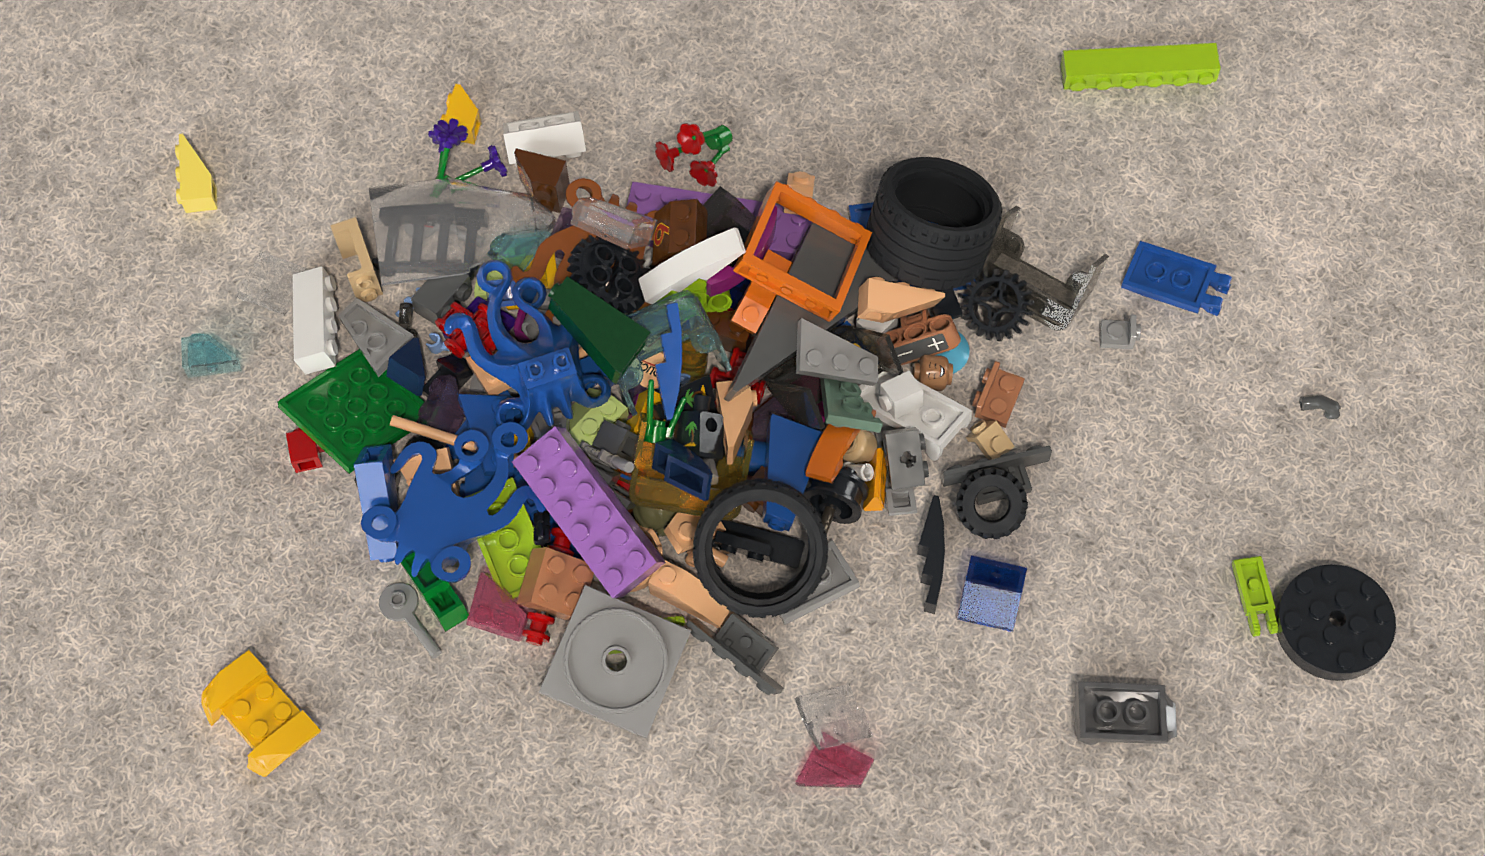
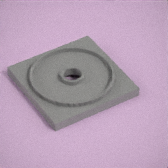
M585 585L539 693L633 734L647 738L691 630ZM618 650L626 656L627 664L623 670L612 671L607 667L605 659L610 651Z

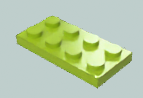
M513 477L507 479L502 492L487 509L489 515L498 513L518 489ZM476 492V493H474V494H471V495H469V496H467V497L474 496V495L478 494L479 492ZM524 504L507 526L497 532L477 539L503 604L519 597L532 549L541 548L540 545L534 544V527Z

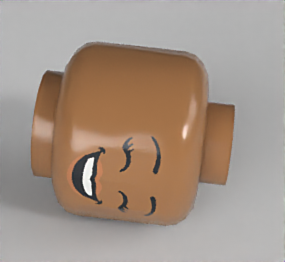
M925 354L921 356L919 363L913 364L912 375L917 381L931 389L943 391L947 385L952 383L953 364L949 363L945 356Z

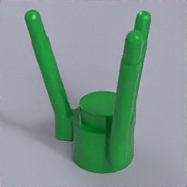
M653 379L648 381L647 423L643 440L656 443L665 441L666 437H673L675 425L687 398H681L673 419L670 421L669 426L666 427V421L653 418Z

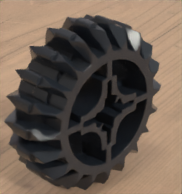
M994 268L991 277L988 271H983L984 280L982 281L979 277L974 279V282L977 284L975 287L970 284L966 286L968 290L972 291L971 294L962 295L963 299L969 300V304L961 305V309L969 310L970 312L965 314L963 319L966 321L973 319L968 328L973 330L978 327L976 335L979 337L983 336L986 332V340L991 341L995 334L996 340L1002 342L1003 333H1005L1007 339H1013L1012 330L1017 334H1021L1022 329L1018 325L1020 323L1025 326L1029 325V321L1024 319L1025 314L1028 316H1033L1034 314L1033 311L1027 310V306L1035 305V301L1026 300V297L1031 296L1033 292L1030 289L1023 291L1028 283L1025 280L1017 283L1020 277L1017 273L1010 277V271L1004 269L1000 277L999 269ZM999 283L998 288H995L991 296H981L986 288ZM1007 285L1015 291L1018 306L1009 303L1007 299L1008 292L1006 291ZM999 298V302L1009 308H998V312H996V308L986 302H998L997 299ZM978 304L985 306L988 310L987 318L990 319L988 325L984 323L979 315ZM1015 313L1010 322L996 327L1004 314Z

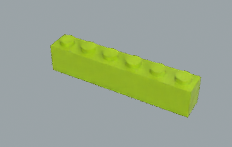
M1217 43L1063 50L1060 64L1064 90L1071 89L1072 91H1082L1088 88L1106 90L1110 87L1131 89L1135 86L1155 88L1168 84L1184 86L1188 83L1208 85L1212 82H1217L1221 69Z

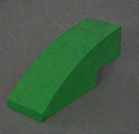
M415 552L408 555L400 563L445 632L470 617L464 604L449 582L442 581L434 575L431 570L430 561L424 565L416 577L411 575Z

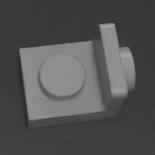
M1130 315L1129 321L1101 320L1100 348L1133 349L1135 341L1140 340L1141 324H1136V315Z

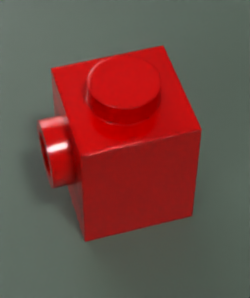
M297 428L293 432L286 433L290 461L296 473L323 467L321 453L325 451L304 431Z

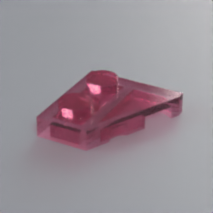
M481 572L466 625L518 642L522 641V631L525 630L527 625L528 611L522 605L517 604L513 600L512 595L504 588L502 589L496 584L488 572Z
M821 733L796 780V785L799 787L861 788L874 763V759Z

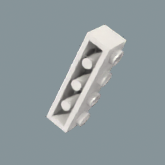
M323 266L293 274L294 361L305 375L335 367V355L338 354V347L335 342V333H337L338 329L334 319V312L337 311L334 299L336 282L332 275H328Z

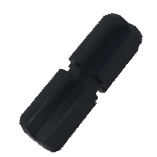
M537 510L533 514L534 544L544 548L547 547V543L551 542L550 513Z

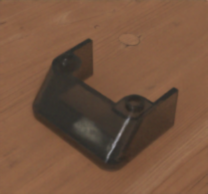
M1015 206L1002 215L982 272L988 271L992 277L993 269L997 268L1000 271V277L1004 269L1010 271V277L1014 273L1020 275L1017 283L1022 280L1028 283L1023 291L1030 289L1033 292L1031 296L1026 297V300L1035 301V305L1027 306V310L1034 312L1033 316L1029 317L1053 330H1063L1071 324L1093 291L1108 261L1109 255L1104 254L1091 265L1088 273L1076 271L1069 276L1066 284L1020 259L1025 248L1024 242L1019 235L1010 231L1021 209ZM981 272L978 277L983 281V273ZM999 283L989 286L984 292L992 295L995 288H998ZM1007 285L1006 291L1008 292L1007 299L1009 303L1018 306L1015 291Z
M849 325L838 326L829 331L852 344H858L862 349L878 356V374L883 371L896 375L904 373L889 334ZM796 355L763 378L768 390L796 423L820 430L825 428L820 414L821 410L817 405L823 401L820 377L796 374Z

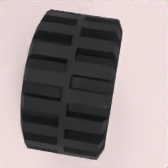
M992 467L979 469L975 473H971L960 485L956 497L957 512L962 524L972 534L978 535L983 539L991 538L996 540L1011 535L1014 530L1021 526L1022 521L1025 520L1026 510L1028 509L1027 494L1020 481L1008 471ZM986 487L1000 488L1008 497V509L999 519H985L976 511V496Z

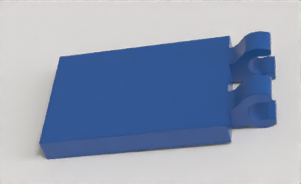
M1140 241L1121 288L1197 314L1200 308H1203L1206 312L1218 316L1222 308L1223 298L1206 293L1209 286H1211L1216 291L1227 294L1231 286L1232 277L1215 272L1217 267L1215 264Z

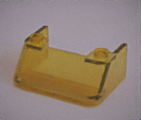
M643 412L640 413L632 460L634 469L631 472L629 483V497L634 504L641 507L701 516L706 506L717 494L725 488L733 486L735 483L747 480L754 445V438L750 430L745 431L741 457L736 456L733 464L727 465L726 456L718 461L716 465L718 484L711 485L708 501H703L665 482V475L652 469L655 443L644 441L647 415ZM742 505L728 512L722 520L736 518L741 511Z

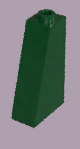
M566 277L561 284L557 282L550 290L548 297L551 299L548 309L611 382L617 384L647 344L651 332L569 277Z

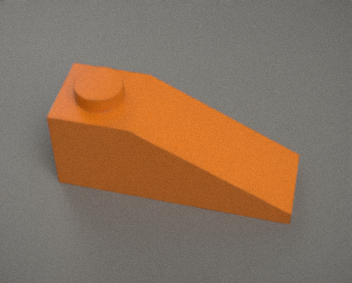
M769 249L762 259L786 273L792 264L791 261ZM750 281L729 322L751 334H756L776 294Z

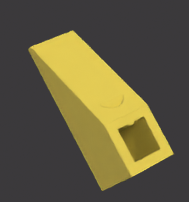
M179 134V144L175 145L176 157L179 160V166L175 169L176 178L180 182V188L176 189L177 202L182 204L186 213L217 210V187L188 140L183 134Z

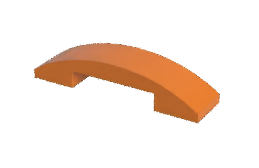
M873 409L872 415L874 417L876 416V410ZM828 424L810 458L806 469V476L832 483L843 467V456L860 432V429L835 427Z

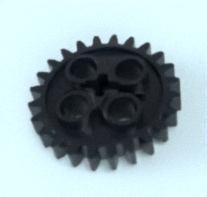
M598 234L595 238L589 235L586 240L581 239L571 251V256L567 260L570 263L567 271L573 273L569 278L623 314L626 312L631 315L634 310L638 311L645 303L638 279L650 271L648 268H643L646 260H638L639 251L631 252V244H627L625 247L621 245V238L613 242L609 234L605 239L601 234Z

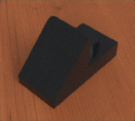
M454 354L436 360L438 371L423 387L422 394L441 408H444L473 376V372L466 359L459 358Z

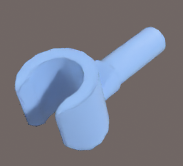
M437 333L429 334L430 339L436 342L435 344L426 343L432 353L438 354L443 350L449 351Z

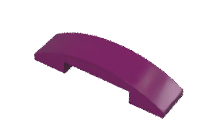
M774 206L753 254L760 259H763L775 235L777 206ZM727 265L708 279L706 294L710 297L719 295L738 285L745 277L734 272V267L731 268Z

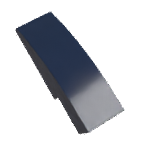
M672 439L656 442L652 469L665 475V482L703 501H708L713 476L709 466L693 451Z

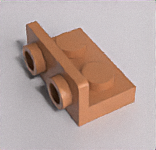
M995 361L992 369H986L982 380L985 387L983 392L977 391L972 406L976 407L975 417L985 421L996 420L1001 427L1006 428L1025 378L1000 370V362Z

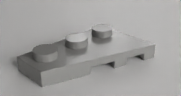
M803 318L798 321L796 374L874 386L878 383V356Z
M833 539L828 543V561L820 584L814 593L810 594L808 599L799 607L792 608L788 613L779 615L784 625L860 588L857 577ZM794 575L785 585L793 581L796 576Z

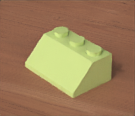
M588 388L586 393L591 397H598L601 394V390ZM612 395L605 404L596 408H587L575 402L572 405L573 418L570 419L569 433L579 446L582 441L593 446L592 444L603 421L606 420L615 424L616 420L626 423L629 415L628 407Z

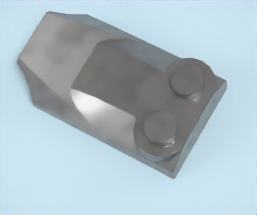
M1077 682L1074 713L1075 732L1078 741L1087 745H1094L1099 742L1167 744L1170 739L1177 737L1176 704L1166 694L1165 685Z

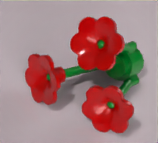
M684 123L680 126V132L677 134V141L681 144V147L669 149L666 143L658 141L656 142L657 149L655 154L663 169L672 172L674 171V158L679 157L682 152L685 154H699L704 143L712 150H719L711 161L699 162L693 160L690 163L691 169L689 170L690 175L700 185L714 187L717 184L716 178L718 177L717 172L714 170L715 164L725 153L730 151L728 145L732 142L733 136L729 128L724 125L701 132L697 124L690 125Z

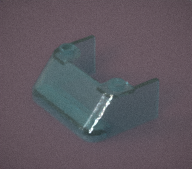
M683 290L627 316L651 332L647 344L619 382L615 384L624 405L628 407L632 416L637 415V411L627 390L639 385L643 379V369L640 362L663 351L660 336L661 334L670 333L665 309L668 304L678 303L682 342L690 339L694 349L700 353L713 351L716 359L727 372L732 370L717 331L700 300L691 291Z

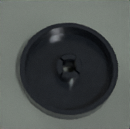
M1329 564L1316 566L1299 574L1284 591L1275 613L1278 624V633L1276 634L1286 655L1305 672L1326 680H1351L1373 670L1389 651L1396 633L1395 612L1386 592L1375 580L1365 573L1343 565ZM1332 618L1342 622L1341 626L1333 625L1329 619Z

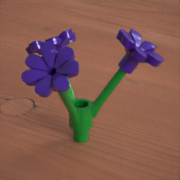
M453 118L449 120V124L444 120H439L438 124H434L433 131H428V136L432 138V143L439 144L438 152L440 153L438 173L432 184L434 188L429 195L436 200H439L442 193H446L448 188H452L456 184L482 171L488 172L495 168L502 177L507 176V169L500 161V155L495 145L488 147L490 159L480 163L481 166L454 179L445 174L450 148L453 145H460V142L466 140L468 136L467 127L457 126L458 120Z

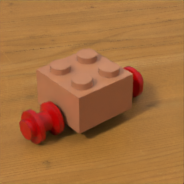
M559 525L558 528H552L550 532L555 536L553 545L532 549L517 604L537 610V613L528 612L527 618L531 620L530 628L522 631V635L527 637L526 642L536 646H542L543 642L550 641L546 631L548 625H554L555 619L549 615L570 621L584 586H591L594 575L585 561L573 557L574 552L570 550L571 541Z

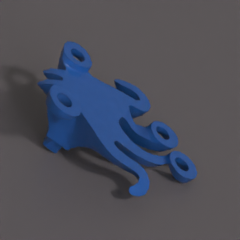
M490 260L484 263L478 269L476 278L479 287L492 294L487 308V320L491 338L498 351L494 355H490L486 351L475 322L464 313L450 315L444 324V331L450 335L453 330L460 328L472 360L487 373L506 383L519 393L520 397L507 398L497 405L495 410L496 424L499 426L507 423L505 418L507 411L517 409L522 414V420L518 424L523 426L525 430L531 426L538 412L542 414L546 424L550 427L554 425V407H558L567 419H572L573 410L571 403L573 401L587 408H596L605 404L611 396V387L608 380L597 374L583 375L579 360L578 342L562 324L560 326L554 325L538 309L544 303L547 295L543 283L535 277H525L517 281L512 289L514 303L522 311L532 316L539 327L537 340L532 343L523 344L516 341L506 331L500 314L502 299L510 287L513 278L511 269L507 264L499 260ZM489 272H500L503 276L502 283L498 286L490 285L486 278ZM527 288L535 289L538 293L537 301L534 303L526 302L522 298V292ZM589 383L598 384L601 388L600 396H589L585 391L586 385Z
M507 422L495 429L492 434V443L497 459L495 475L484 490L474 496L465 498L455 495L451 491V487L456 481L475 471L483 462L489 448V441L483 433L477 430H466L458 435L454 441V450L459 458V463L452 470L442 474L433 473L437 454L430 444L416 442L405 447L390 468L392 474L401 470L413 457L421 455L422 461L410 483L403 503L397 512L386 506L369 508L361 519L362 530L377 541L399 543L395 554L396 565H399L408 555L415 552L411 571L413 577H416L424 565L430 561L432 572L440 580L446 582L463 580L471 568V558L469 553L465 551L469 544L507 526L518 514L527 499L534 501L539 512L546 510L531 487L526 485L518 488L498 513L489 515L487 509L502 492L508 479V456L519 453L526 447L528 434L525 428L518 423ZM513 433L518 437L517 444L510 448L504 447L501 444L502 438L506 434ZM474 441L479 447L477 453L471 456L465 455L462 452L463 446L467 442ZM385 516L388 518L389 524L384 530H376L372 527L376 517ZM457 560L459 561V568L455 572L448 573L444 571L446 567L454 566Z

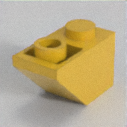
M455 83L453 92L449 93L447 97L446 114H442L440 120H444L449 124L450 119H457V126L467 127L468 136L466 140L461 142L475 144L481 126L479 111L463 87Z

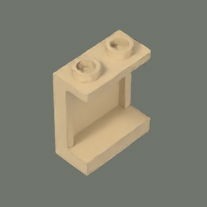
M356 217L330 225L342 258L345 259L358 255L361 269L347 274L355 297L361 301L370 302L375 300L377 296L383 295Z

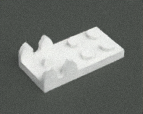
M881 362L878 365V383L874 386L861 384L859 386L862 391L861 398L864 402H869L872 408L876 410L875 418H880L881 421L893 428L916 427L919 433L924 434L926 453L930 460H938L945 446L961 429L966 428L970 424L972 410L917 381L923 388L924 406L894 419L889 411L885 412L879 403L878 398L881 396L880 384L891 377L902 374V372Z

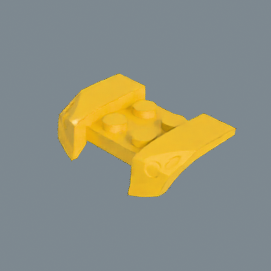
M250 650L222 669L202 692L201 703L210 725H214L223 715L253 749L248 754L247 767L263 777L269 775L321 732L311 718L303 710L300 711L267 674V669Z

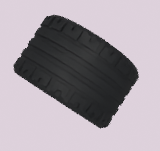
M916 157L902 160L890 166L881 177L866 225V229L872 232L867 244V250L876 263L886 272L907 284L935 290L964 286L971 283L973 279H976L983 270L1002 218L1003 209L1001 201L993 187L982 176L962 164L936 157Z
M772 479L744 480L733 484L729 488H725L704 509L694 535L693 560L698 578L704 589H707L709 595L718 604L726 606L727 610L742 616L745 614L751 618H766V616L770 615L775 617L788 613L792 608L799 607L808 599L810 594L814 593L820 584L828 561L827 535L815 507L801 492L795 490L792 486L780 481H772ZM751 501L774 502L788 508L799 518L808 535V554L802 570L793 581L771 592L756 593L745 591L733 585L722 575L713 557L712 538L718 523L728 512L739 505Z

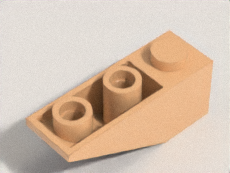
M881 277L868 278L859 287L857 318L884 323L934 307L945 297V293L937 292L935 289L912 287L905 282H887Z

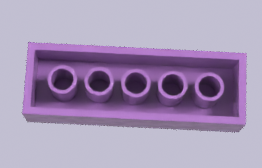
M554 426L512 461L612 598H623L666 563L566 428Z

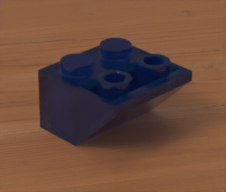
M971 555L957 620L1013 632L1027 568Z

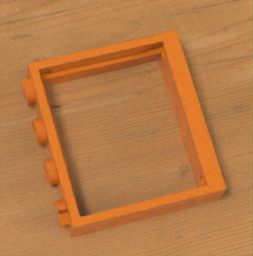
M776 181L767 192L744 244L746 252L738 258L733 271L830 322L842 308L872 232L865 229L861 224L844 218L837 211L818 204L813 198L805 197L794 191L789 185ZM776 203L855 245L834 298L753 255Z

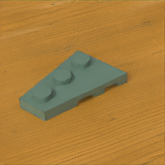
M820 378L826 424L880 433L883 423L880 418H874L872 415L873 408L869 402H864L861 398L862 391L857 383Z

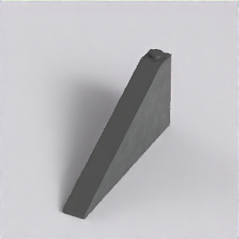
M811 222L791 260L792 264L787 273L834 298L855 245ZM866 246L842 308L830 322L776 294L724 400L731 401L797 354V324L801 318L829 332L858 312L859 287L868 278L881 277L885 281L897 283L898 279L876 263Z

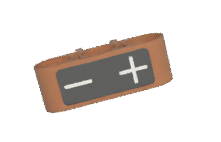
M925 309L921 313L900 317L901 328L882 334L877 343L887 364L891 367H898L920 360L921 356L925 354L936 355L952 350L959 345L961 338L951 316L942 314L931 318L928 309Z

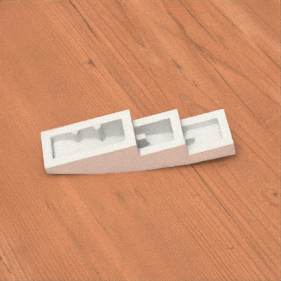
M734 227L678 253L640 277L638 280L645 302L654 304L672 290L681 292L699 278L708 280L744 254L746 250L738 228Z

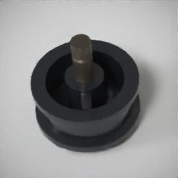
M842 467L832 483L809 477L811 485L804 491L803 495L817 510L826 535L832 521L840 524L857 522L862 514L860 504L868 497V486L861 478L856 476V471L849 467Z

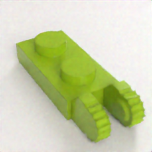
M1256 556L1233 560L1231 564L1245 616H1248V624L1252 636H1260L1261 634L1257 614L1265 613L1269 633H1278V624L1274 612L1275 604L1262 557Z

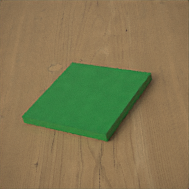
M360 349L336 363L335 367L327 369L277 401L278 408L348 474L355 470L354 463L363 447L393 445L411 433L390 426L393 415L420 424H424L434 417V410L419 396H416L386 376L387 370L378 377Z

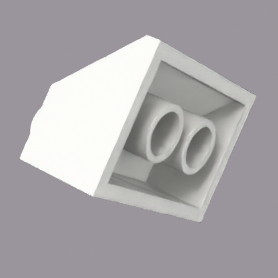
M579 111L503 123V134L509 165L515 164L517 167L514 154L516 148L553 158L566 155V158L581 156V152H586Z

